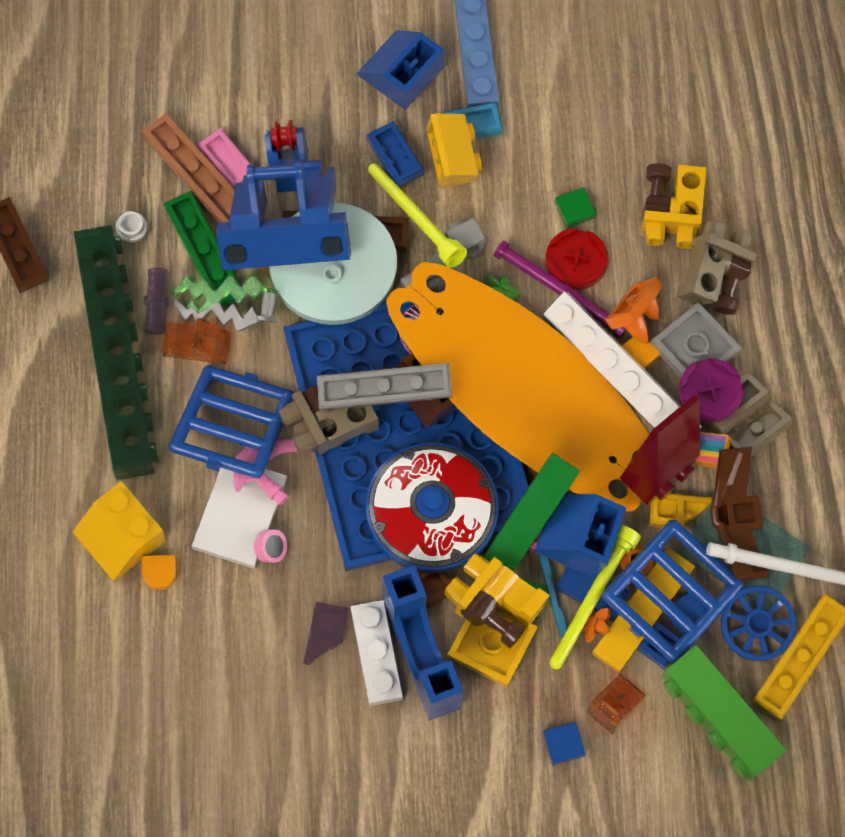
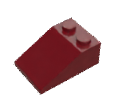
M695 394L651 431L620 476V479L647 506L657 497L661 501L665 499L675 488L674 482L679 480L683 483L695 471L692 465L700 455V399Z

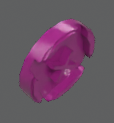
M716 358L698 360L692 363L682 374L678 385L679 400L681 404H684L695 394L700 399V420L704 422H720L731 417L741 404L744 395L741 377L738 371L728 362Z

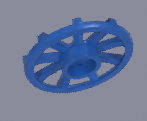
M750 586L738 591L726 609L721 613V631L724 641L737 655L752 661H766L779 656L789 647L796 632V616L790 602L780 592L766 586ZM758 592L756 609L751 608L744 594ZM765 592L779 599L767 611L763 610ZM737 599H739L747 611L746 616L729 611ZM784 604L790 619H772L771 615ZM727 617L742 621L744 626L728 633ZM776 625H790L787 639L785 640L775 633L772 627ZM747 632L749 636L741 650L734 644L731 638ZM765 636H771L782 646L776 651L769 653ZM754 638L759 639L763 655L747 653Z

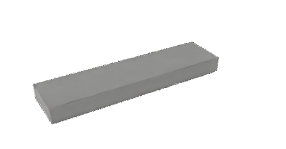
M449 363L317 376L320 410L452 398Z

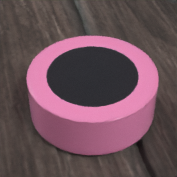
M279 530L261 531L254 542L257 558L265 563L281 561L287 552V540L284 534Z

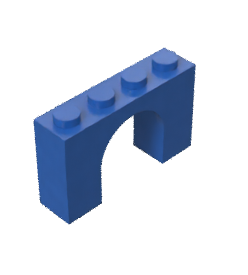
M415 565L382 576V599L384 600V605L427 718L430 721L460 710L464 691L452 660L445 662L439 651L426 611L427 595Z

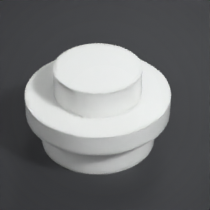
M133 211L122 214L117 219L115 225L118 237L129 243L140 241L146 235L148 229L145 218Z

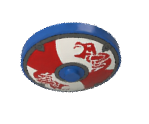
M421 443L396 452L378 468L368 488L366 519L375 543L392 561L404 568L415 565L417 572L444 573L465 566L474 554L480 555L486 548L497 525L499 502L496 487L490 474L472 455L448 444Z

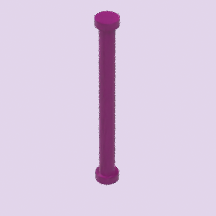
M503 240L499 244L494 257L499 260L501 258L505 259L558 295H561L564 291L569 292L595 319L610 328L605 320L610 314L608 311L509 248V243ZM624 327L613 329L615 336L621 338L626 332Z

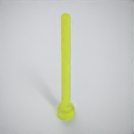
M370 164L368 167L369 174L438 247L439 258L449 268H454L461 264L467 255L466 248L458 240L447 239L378 164Z
M621 524L608 565L597 575L549 662L551 668L557 670L562 667L624 554H628L631 549L635 550L641 536L633 529Z

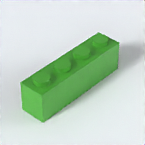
M697 645L665 670L661 677L665 681L663 682L665 690L674 699L678 697L687 707L685 712L696 725L701 723L709 733L707 737L710 743L718 751L724 750L732 760L730 761L731 767L741 778L746 776L751 782L785 753L786 749Z

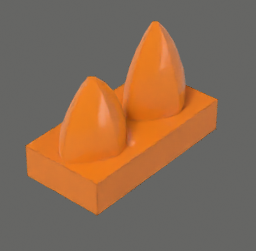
M657 276L634 283L605 319L612 330L624 327L637 340L644 343L649 342L647 325L643 315L653 320L659 319V304L656 296L664 286Z

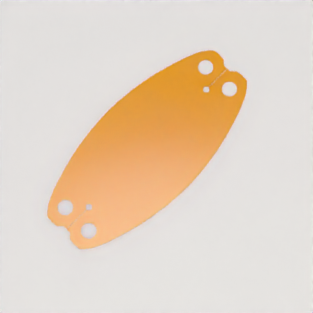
M421 262L411 273L412 282L406 288H396L386 299V305L400 336L421 366L450 364L452 398L448 399L486 436L536 472H539L551 452L580 470L568 490L576 494H597L626 507L627 512L634 511L642 500L628 486V493L624 498L612 496L609 491V483L615 479L621 480L620 476L631 462L633 453L640 449L649 433L615 387L569 340L517 302L493 288L446 266L429 262ZM430 275L442 277L446 284L444 291L440 293L431 291L427 287L426 279ZM410 301L419 307L420 315L417 319L410 320L402 315L400 309L404 302ZM436 308L443 309L444 314H437ZM614 456L617 462L611 463L609 457Z

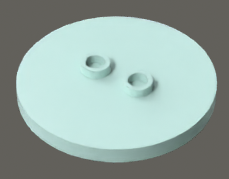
M334 203L333 213L346 212L351 249L350 260L269 267L272 285L281 301L302 318L320 324H346L369 315L388 297L396 278V248L385 226L369 212L344 203ZM300 211L292 217H300Z

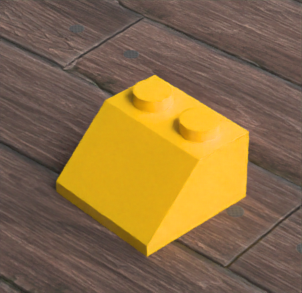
M430 114L426 131L439 189L475 182L479 175L478 172L482 171V163L479 153L473 152L471 142L475 141V132L472 122L467 123L465 114Z
M122 481L97 499L72 531L113 582L142 561V556H148L166 542L162 528Z

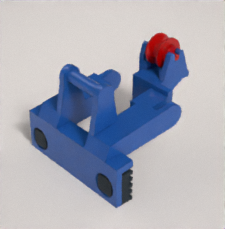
M289 120L287 126L281 127L278 121H275L274 128L266 130L265 134L268 166L255 167L254 164L247 165V175H244L243 182H238L235 186L230 222H220L217 225L216 236L222 270L350 260L351 249L346 212L333 213L336 194L334 167L327 168L326 176H323L321 160L308 161L309 151L304 127L297 128V126H293L292 120ZM286 145H289L290 147L287 149H282V147ZM275 179L277 193L297 191L300 217L264 219L267 206L264 181L258 182V180Z

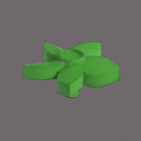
M491 274L487 276L494 290L512 300L520 296L521 293L515 287L509 286L508 276H503L500 281Z

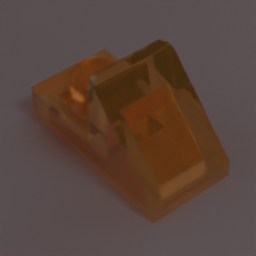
M197 318L196 326L167 322L162 354L164 357L227 364L231 332L202 318Z

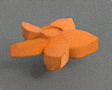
M603 608L597 612L593 610L582 629V631H586L585 640L588 644L594 639L597 632L601 635L610 633V629L606 624L611 615L609 608Z

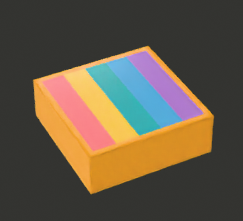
M700 432V455L693 463V466L717 468L719 450L729 449L731 443L730 436Z

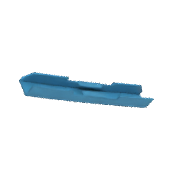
M538 553L560 638H563L567 627L562 609L558 607L551 581V576L553 575L548 557Z

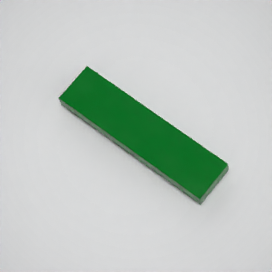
M189 191L163 203L164 209L213 304L221 302L225 309L230 307L232 303L236 304L245 300L246 294L234 271L222 270L217 238L193 192Z
M551 452L482 557L489 562L495 557L502 562L503 566L514 572L580 470Z

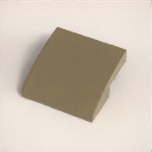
M747 372L740 379L744 388V395L739 408L731 417L725 420L707 423L716 434L730 436L731 443L729 449L752 446L751 457H753L791 427L792 418L770 399V391Z

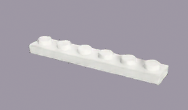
M564 291L543 314L654 428L681 406L569 292Z

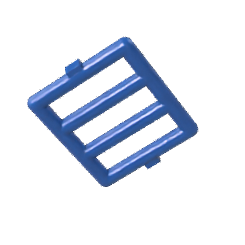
M207 365L203 368L169 443V450L172 453L204 462L208 469L219 472L220 468L252 478H261L284 425L278 410L293 402L292 394L294 392L259 381L258 375L246 372L243 376ZM216 380L280 401L275 413L208 393L207 390L211 381ZM201 404L267 424L269 427L264 438L197 418L196 415ZM191 429L259 451L252 464L184 442Z
M670 520L602 594L603 600L631 625L629 630L638 639L643 636L671 663H675L691 648L726 609L735 594L744 588V582L736 580L734 573L717 557L706 555L707 545L704 546L677 520ZM673 536L728 585L717 599L662 550ZM652 559L707 609L695 623L640 573ZM631 582L685 632L674 646L619 597L620 593Z

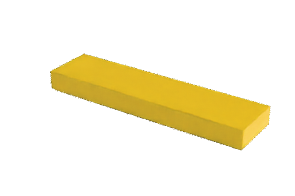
M670 548L665 550V553L689 575L695 568L693 564ZM658 563L655 564L646 577L670 600L674 598L681 588V585ZM637 589L627 603L652 627L663 613L639 589ZM620 615L609 628L610 633L603 636L592 652L593 656L617 673L621 672L644 639L643 636L638 639L629 630L631 625Z
M825 593L822 595L753 699V704L778 721L782 720L844 626L845 607Z

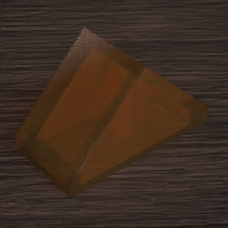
M620 673L592 700L587 713L613 735L646 697V694Z

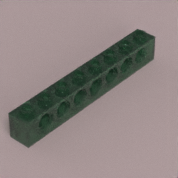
M112 225L73 231L115 479L118 481L155 474L153 463L159 462L156 442L150 443L148 432H153L154 427L151 412L145 413L143 402L149 401L146 382H139L138 372H142L144 369L141 353H134L133 342H138L139 340L136 323H129L128 313L134 311L131 294H124L123 284L129 283L126 265H119L118 255L124 254L121 236H114ZM101 259L109 260V263L105 266L99 267L95 265ZM103 289H114V292L111 295H100V292ZM111 317L120 319L115 325L104 324ZM117 346L125 348L119 355L109 353L112 348ZM120 376H127L130 378V380L124 385H117L114 383L115 380ZM125 406H133L135 408L134 412L130 415L119 414V411ZM130 436L141 438L134 446L124 444L125 440Z

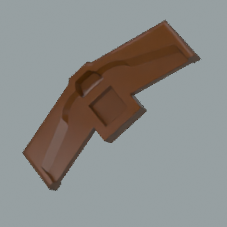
M752 446L719 450L713 505L710 507L712 526L717 530L722 545L727 546L728 543L736 544L739 549L760 553L752 531L762 530L763 528L759 495L746 496ZM740 562L730 564L738 581L762 580L770 577L767 569Z

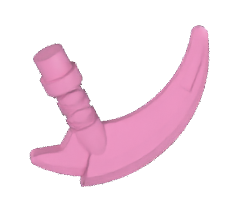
M278 438L269 460L280 454L298 452L293 440ZM245 447L235 458L253 464L259 450ZM234 472V488L236 492L241 491L244 483L256 482L265 490L267 496L271 500H275L280 506L289 498V495L283 491V488L279 484H275L265 473H263L261 478L256 479Z

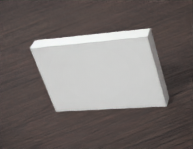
M220 468L192 543V549L255 569L258 562L254 550L255 539L261 531L270 529L278 503L275 500H271L265 490L256 482H246L241 491L236 492L234 488V472ZM265 469L264 473L268 478L273 480L275 484H279L284 490L287 476Z

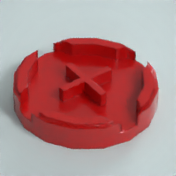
M575 228L559 232L551 239L545 253V267L548 273L574 290H584L594 286L603 278L608 265V251L604 242L590 231H578Z

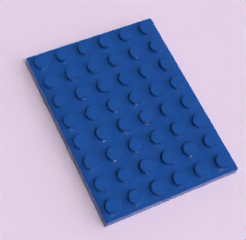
M410 301L404 302L400 309L402 315L415 303ZM386 303L381 304L375 311L362 319L346 324L328 325L306 321L283 327L296 382L301 392L312 386H317V376L349 373L351 371L396 368L402 358L409 355L401 343L399 332L389 315ZM408 402L371 405L379 419L378 430L370 434L365 432L335 448L328 449L327 452L319 455L317 450L314 451L345 572L391 561L380 550L371 536L366 519V497L370 482L378 468L390 456L404 448L421 443H442L462 449L476 458L490 474L498 495L499 513L493 536L498 534L528 488L521 461L486 436L458 408L450 416L426 428Z

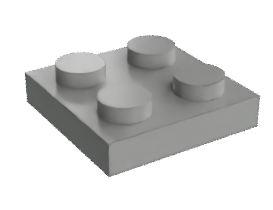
M699 302L650 342L660 352L662 359L680 378L683 372L698 360L716 358L728 362L742 348Z

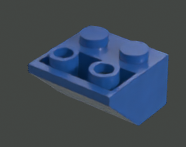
M396 30L357 72V75L406 110L444 68L445 49L421 32Z
M565 494L543 526L534 552L595 578L608 565L626 507L597 494Z

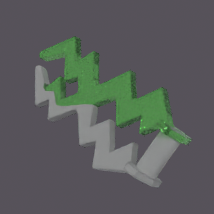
M251 274L241 287L234 277L229 275L217 291L213 290L206 277L203 276L198 285H196L191 276L187 275L172 292V296L178 297L188 288L195 300H199L202 296L206 299L201 308H199L194 299H190L187 307L179 300H174L175 306L186 321L194 316L196 322L200 324L211 311H214L225 326L233 320L238 332L262 321L275 323L276 321L273 316L276 295H279V291L267 288L254 274ZM231 293L238 305H241L249 295L252 301L255 302L263 293L260 316L255 308L251 307L243 317L237 306L233 303L225 311L221 302Z

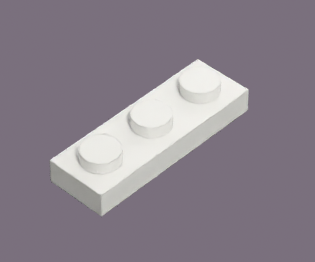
M384 600L351 606L369 706L403 700Z

